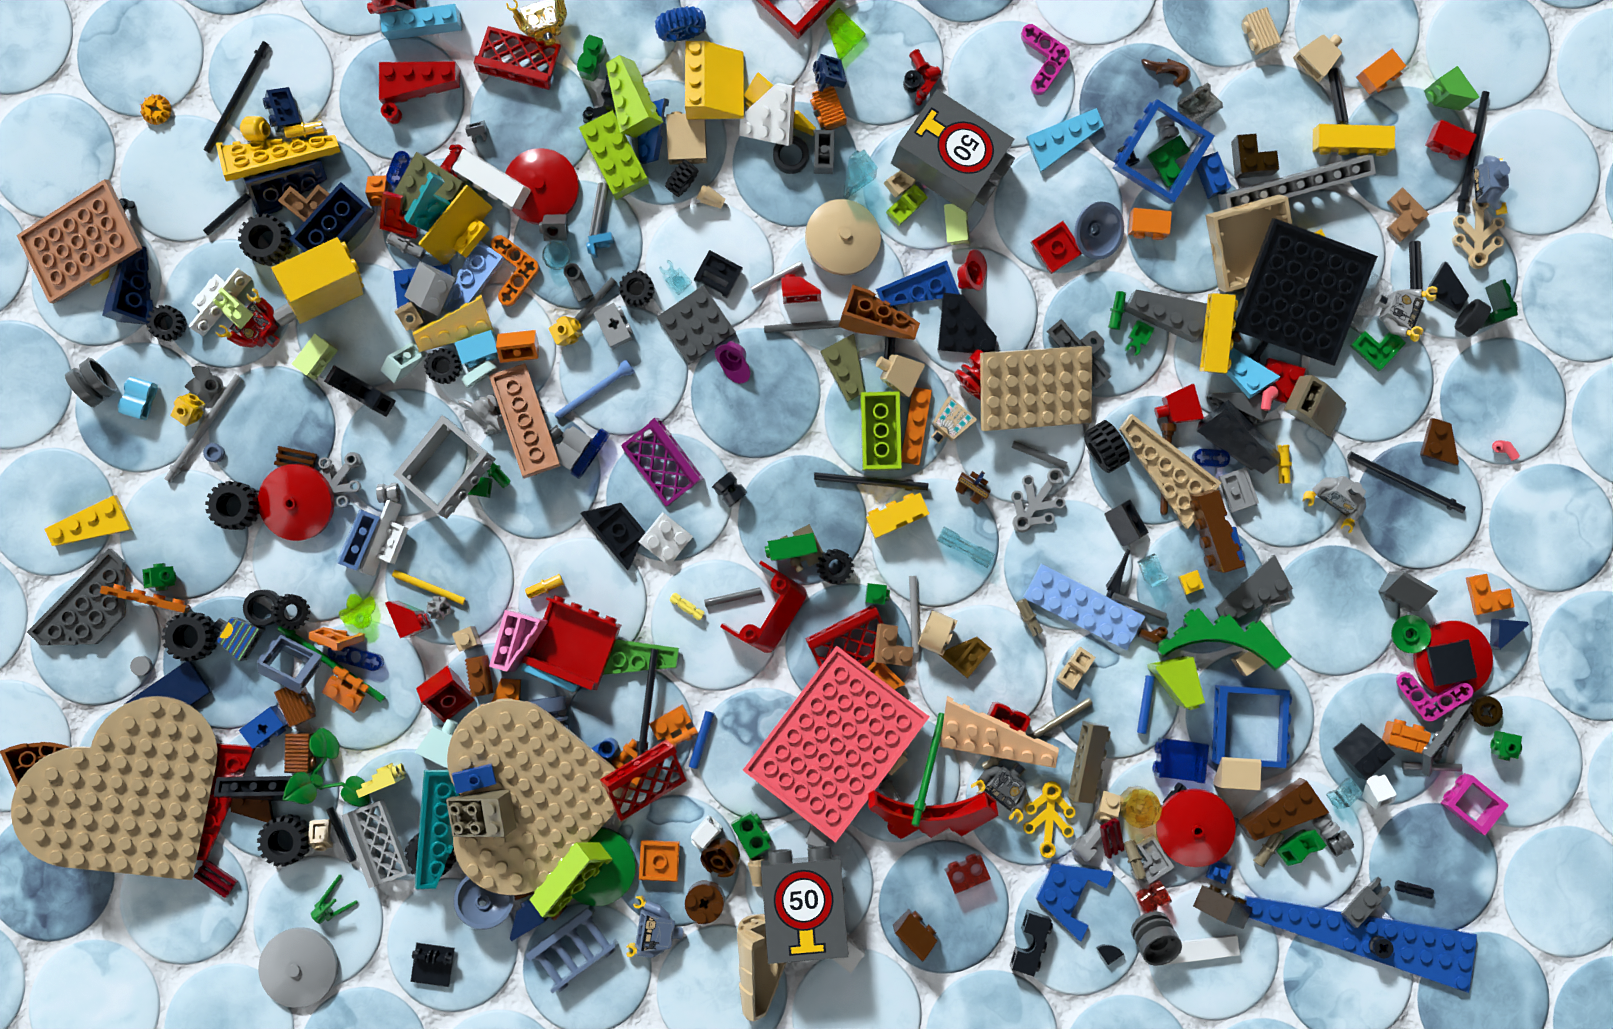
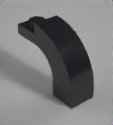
M333 365L324 380L325 383L351 396L385 417L388 416L396 400L335 365Z

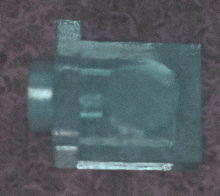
M1350 777L1346 778L1336 790L1329 791L1326 796L1337 809L1350 807L1363 792Z

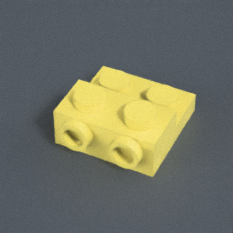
M391 763L376 769L377 774L372 775V780L361 784L362 788L356 790L358 797L360 798L405 779L406 771L403 764L394 766Z

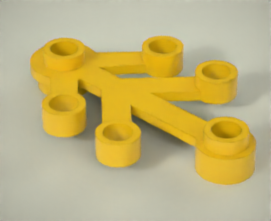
M1054 781L1045 783L1042 787V794L1033 802L1026 803L1024 807L1025 811L1032 815L1036 813L1040 805L1047 801L1044 811L1031 822L1027 821L1023 824V830L1027 834H1032L1035 828L1045 821L1044 842L1039 846V851L1045 858L1053 857L1056 852V848L1052 844L1053 820L1065 837L1069 838L1074 834L1073 828L1067 825L1054 809L1056 801L1063 809V814L1067 818L1075 816V809L1069 806L1061 797L1062 789ZM1051 787L1055 789V792L1053 794L1048 793V790ZM1029 805L1034 806V810L1032 812H1029L1027 810ZM1069 808L1072 809L1071 815L1066 814V810ZM1028 824L1032 825L1031 831L1026 830ZM1066 828L1071 829V832L1068 835L1064 833V830ZM1047 845L1050 846V850L1044 852L1043 848Z

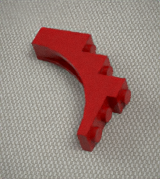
M875 790L868 793L869 809L879 815L885 822H888V831L899 839L905 838L918 829L932 838L948 828L962 837L999 816L996 800L984 791L959 802L926 806L925 812H922L919 827L911 825L915 812L913 804L890 799Z

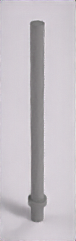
M237 374L234 375L176 462L170 465V470L164 478L166 481L171 483L176 474H180L181 467L242 377Z

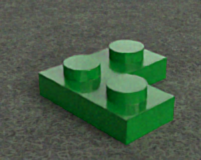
M1179 135L1148 154L1147 158L1167 188L1173 185L1181 171L1175 161L1189 153L1190 149L1182 136Z
M1364 331L1350 346L1373 368L1381 371L1406 342L1398 335L1388 332L1378 343Z

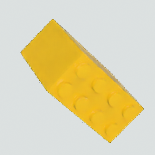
M338 237L271 267L281 291L300 324L363 295L362 288L364 285L359 267L354 258H351L350 251L345 242L341 243Z

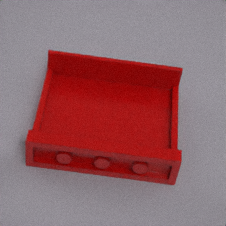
M554 595V598L547 597L546 600L549 601L543 619L547 620L548 623L534 642L530 654L524 655L522 663L589 690H597L622 625L616 623L617 619L607 615L606 618L600 617V612L592 609L585 611L580 604L574 602L571 605L567 604L562 597Z

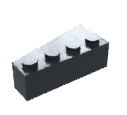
M1229 400L1199 421L1198 433L1260 473L1265 474L1279 464L1280 453Z

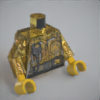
M513 0L516 4L515 8H510L508 3H506L507 9L513 12V18L520 31L529 37H534L537 42L544 40L547 46H551L556 42L554 36L561 34V27L564 25L567 17L564 0H542L520 8L521 12L517 9L518 3L516 0Z

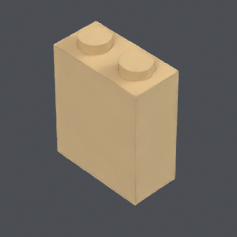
M679 111L666 114L669 164H680L684 160L691 164L707 163L706 119L687 120L686 114H682Z

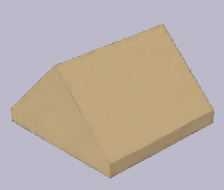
M1222 757L1213 781L1214 785L1220 788L1260 790L1261 759Z

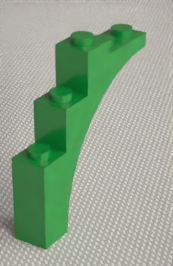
M1199 608L1195 611L1193 609L1189 610L1183 619L1186 628L1182 626L1173 633L1175 636L1170 640L1164 639L1158 644L1159 648L1157 649V652L1163 658L1187 645L1203 642H1220L1234 645L1253 653L1266 662L1274 671L1278 670L1292 658L1261 620L1257 623L1255 621L1251 622L1245 627L1247 631L1244 632L1230 614L1226 617L1224 615L1220 616L1214 621L1215 625H1213Z

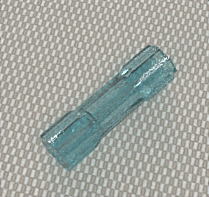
M945 526L936 540L949 548H954L971 557L973 561L988 568L995 555L993 552L965 540L958 533Z

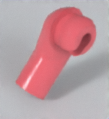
M1270 386L1263 391L1261 410H1271L1272 400L1278 396L1276 387Z
M1498 440L1492 444V449L1495 452L1506 453L1511 461L1520 457L1509 441Z

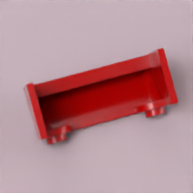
M760 561V565L775 573L771 580V588L780 595L761 628L753 624H747L738 632L724 623L720 627L764 653H770L775 650L805 601L807 592L802 585Z

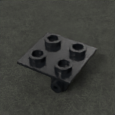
M416 942L415 950L412 952L414 960L410 982L449 987L455 948Z

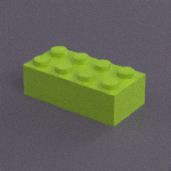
M613 110L579 127L615 200L649 184L648 178L626 135L620 133L618 120Z
M900 391L861 392L862 471L901 470Z

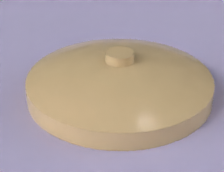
M836 199L822 204L811 215L805 229V244L810 257L820 268L835 275H852L864 270L875 259L880 248L881 234L875 217L867 208L855 201Z

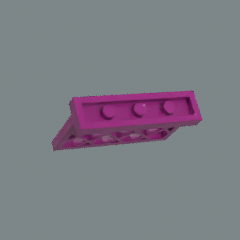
M653 418L649 424L621 445L665 506L670 505L704 479L659 418ZM649 429L654 433L653 442L643 441L644 433ZM632 442H640L639 453H632L627 446ZM643 443L653 444L652 455L642 454ZM656 445H661L666 449L665 457L655 456ZM641 456L651 458L650 469L642 467ZM654 458L664 460L663 471L653 469ZM668 460L675 461L677 464L676 472L666 471ZM653 472L663 473L661 484L653 482ZM666 474L676 475L674 486L665 485ZM679 475L686 476L690 484L686 487H678ZM664 487L674 488L673 497L669 500L663 495Z

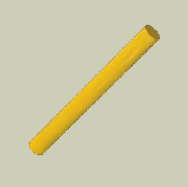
M394 570L392 573L394 578L441 597H446L461 605H464L466 598L400 571Z

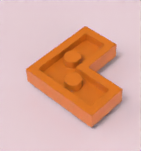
M1488 574L1466 577L1474 615L1515 607L1510 588L1491 591Z

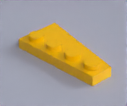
M113 495L44 530L51 545L59 546L133 530L117 495Z

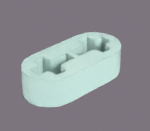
M489 360L466 374L461 380L467 388H470L494 373L497 367L492 360Z

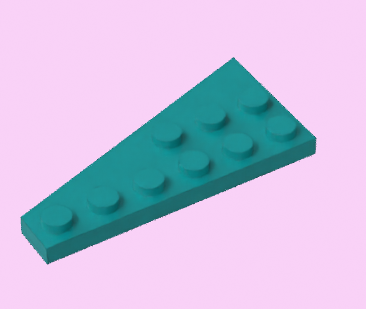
M424 770L415 889H436L444 871L446 860L453 849V836L446 799L461 795L459 793L456 794L455 786L452 783L448 770Z

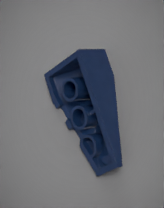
M321 160L288 165L276 170L243 177L256 213L261 216L263 214H272L282 209L284 205L278 200L290 186L299 194H302L305 191H310L327 179Z
M142 246L141 250L118 263L106 297L102 316L123 323H149L146 319L147 317L151 318L149 312L153 310V300L150 298L151 283L148 281L147 271L149 266L146 247Z

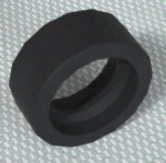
M793 135L792 144L797 145L802 152V158L796 165H786L781 161L780 151L785 145L776 143L773 148L774 163L780 171L786 174L801 172L808 163L809 150L807 144L795 135Z
M1480 299L1473 300L1459 315L1454 326L1455 329L1466 337L1472 336L1487 320L1491 312V306Z
M256 590L245 598L243 614L251 624L267 626L276 623L273 621V616L267 619H260L253 612L254 601L259 597H268L272 602L279 600L278 597L280 596L276 592Z

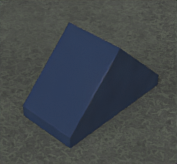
M1491 619V648L1501 650L1523 631L1529 623L1527 621Z

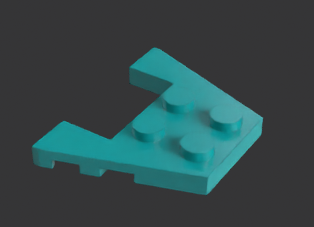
M432 172L427 174L426 178L428 180L425 185L420 187L419 191L421 193L418 199L413 200L404 217L408 224L427 232L451 204V201L434 194L445 182L441 176Z

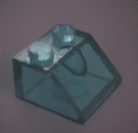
M865 150L861 152L856 151L849 157L850 160H848L844 185V199L849 198L876 178L878 167Z

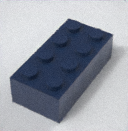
M340 182L289 239L303 252L338 237L341 243L345 242L347 245L376 212Z

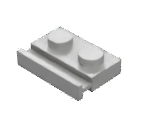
M1246 467L1218 477L1219 481L1222 482L1221 486L1231 513L1259 503Z

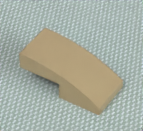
M1078 647L1056 680L1068 689L1074 690L1096 657L1082 647Z

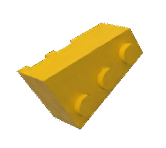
M910 493L903 497V501L897 503L894 500L885 504L886 508L879 511L876 508L869 511L866 521L874 539L929 515L930 513L921 493L916 495Z

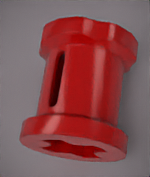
M386 102L381 106V114L391 124L400 122L402 112L394 103Z

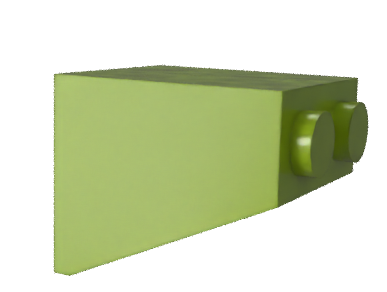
M1180 656L1147 664L1150 672L1176 705L1193 710L1200 708V704L1205 703L1194 657Z

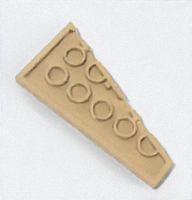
M1129 414L1119 428L1120 433L1185 529H1189L1196 519L1195 513L1190 507V495L1210 489L1217 490L1222 482L1133 414Z

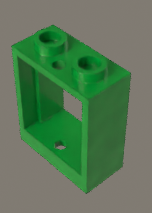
M814 532L767 541L768 546H765L766 557L771 558L772 562L818 553Z

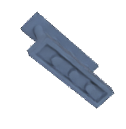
M588 906L525 954L529 962L534 958L539 960L553 979L555 984L550 990L551 993H554L556 990L561 992L569 985L567 982L602 956L608 957L616 950L614 947H616L618 941L615 939L609 944L592 921V915L595 912L592 906ZM581 923L588 927L603 948L595 955L591 953L576 932V927ZM565 935L571 937L587 959L579 967H577L561 944L562 941L560 939ZM550 946L557 951L571 971L564 978L560 977L545 956L546 952L544 950Z

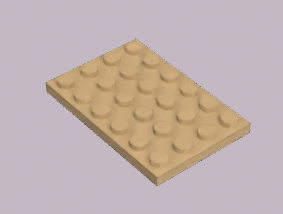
M1092 346L980 353L982 431L1092 423Z

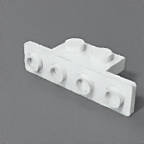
M236 268L226 281L215 274L192 302L200 312L189 324V327L201 336H205L223 314L221 308L213 302V299L218 300V302L224 299L218 290L222 287L236 298L249 283L251 277L239 268Z
M390 500L386 501L359 572L374 576L381 559L392 564L396 563L409 529L395 523L402 507L401 504Z

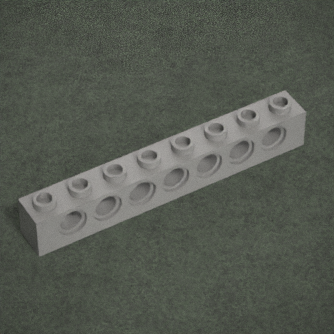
M1362 155L1218 194L1220 209L1225 210L1275 195H1283L1290 198L1376 174L1373 155Z

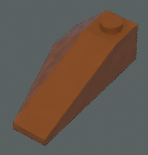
M852 285L838 327L855 333L915 340L920 325L918 321L903 311L895 310L886 300L883 302L875 297L876 294L874 292Z

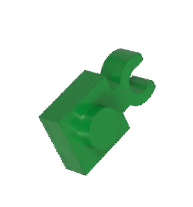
M1137 320L1128 336L1132 342L1126 345L1125 351L1127 352L1130 347H1134V356H1137L1141 350L1140 344L1146 346L1155 328Z

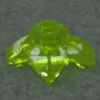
M350 594L346 602L347 608L339 611V617L345 624H353L359 629L367 628L372 622L371 614L376 608L375 600L372 596L363 600L356 594ZM363 616V620L359 622L360 617Z

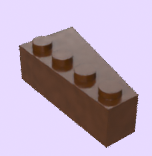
M1298 778L1241 818L1238 824L1248 838L1257 841L1328 814L1329 811L1309 782Z

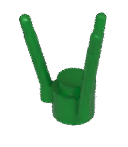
M341 874L333 881L320 901L314 905L315 909L311 912V917L318 924L325 920L330 921L334 916L358 903L355 900L331 913V906L337 900L333 899L328 904L323 903L341 879Z

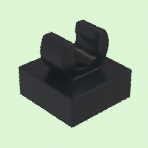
M485 120L466 125L467 136H472L474 144L477 143L476 135H481L483 140L486 141L487 135L485 132L487 126Z

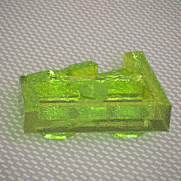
M840 8L826 20V26L835 47L837 58L842 60L865 37L866 33Z

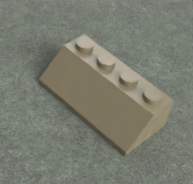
M1082 721L1067 795L1075 802L1094 803V799L1098 798L1099 788H1097L1098 780L1102 778L1103 769H1101V764L1106 759L1107 750H1105V744L1109 742L1111 733L1106 725Z

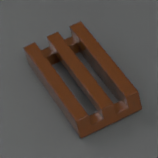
M278 446L274 465H289L288 463L281 462L283 458L310 464L312 468L315 467L317 454ZM283 451L310 456L312 459L306 460L283 455Z

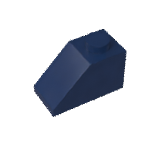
M530 898L520 903L521 907L516 912L510 935L511 942L541 925L549 918L540 915L531 903Z

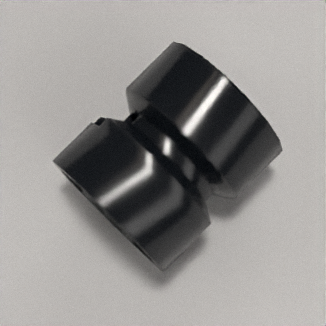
M731 471L712 486L718 495H723L722 500L729 508L748 493L742 484H737V478ZM731 488L734 491L732 493L728 492V490H730Z

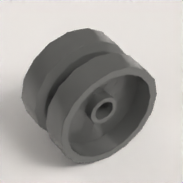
M87 358L80 363V369L73 368L65 374V379L72 391L90 407H96L104 401L103 396L110 397L118 391L117 385L110 374L92 358Z

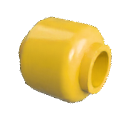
M261 116L244 117L240 124V132L248 141H264L271 132L269 123Z

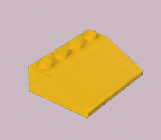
M685 41V111L687 120L744 119L743 51L708 41Z

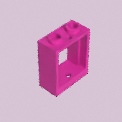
M1466 773L1456 779L1455 785L1444 794L1441 802L1442 805L1464 823L1482 835L1488 833L1509 806L1473 775ZM1471 784L1492 800L1476 821L1456 806V803Z

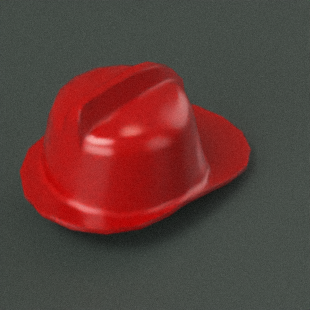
M971 250L967 256L966 263L958 268V287L960 289L980 291L983 288L987 264L984 255L979 250Z

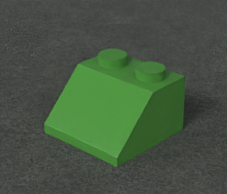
M1458 66L1441 76L1424 90L1427 100L1432 102L1434 106L1457 111L1463 110L1479 98V95Z

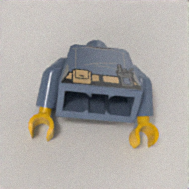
M1488 155L1484 157L1483 164L1473 168L1476 203H1488L1496 211V215L1508 213L1506 202L1501 203L1500 201L1501 195L1509 188L1508 174L1510 173V167L1506 161H1503V158Z
M637 896L636 898L641 900V905L634 903L633 906L635 908L644 907V910L641 909L636 943H629L626 946L627 948H632L633 952H627L626 955L632 957L637 954L640 957L653 958L663 953L665 949H670L672 939H682L683 928L674 927L675 921L662 906L651 901L646 902L643 896Z

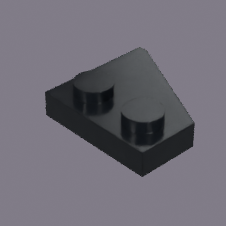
M1443 262L1428 286L1436 287L1437 292L1429 294L1436 295L1435 301L1458 313L1464 306L1469 294L1448 262Z

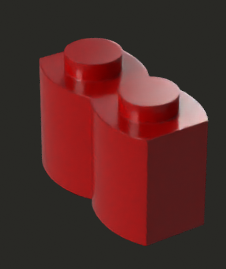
M992 702L987 715L1009 724V727L1016 731L1026 732L1031 720L1023 712L1011 710L1000 702Z

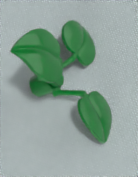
M322 727L318 728L310 738L309 747L316 757L323 758V760L311 773V776L305 772L295 773L286 785L283 800L306 805L315 800L317 789L323 790L325 788L342 786L340 794L345 802L357 807L369 805V794L360 798L357 795L356 790L361 789V784L365 783L358 776L348 777L346 783L340 782L323 785V778L317 772L325 764L327 758L335 759L338 756L339 743L329 730Z

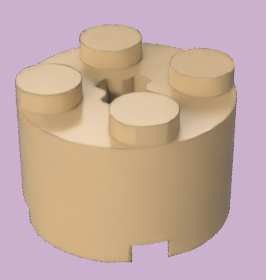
M932 610L921 633L918 645L943 656L947 647L945 644H949L953 635L952 631L958 620Z

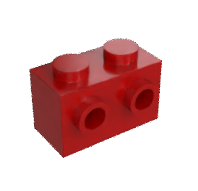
M1441 119L1433 125L1425 146L1430 147L1434 152L1448 155L1452 160H1461L1469 154L1477 134Z

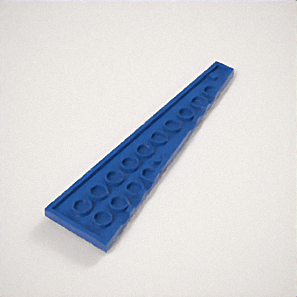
M1245 895L1246 904L1252 907L1249 918L1469 993L1477 934L1374 916H1368L1358 928H1354L1341 915L1342 911ZM1377 935L1388 939L1393 944V954L1385 959L1379 958L1369 949L1370 939Z

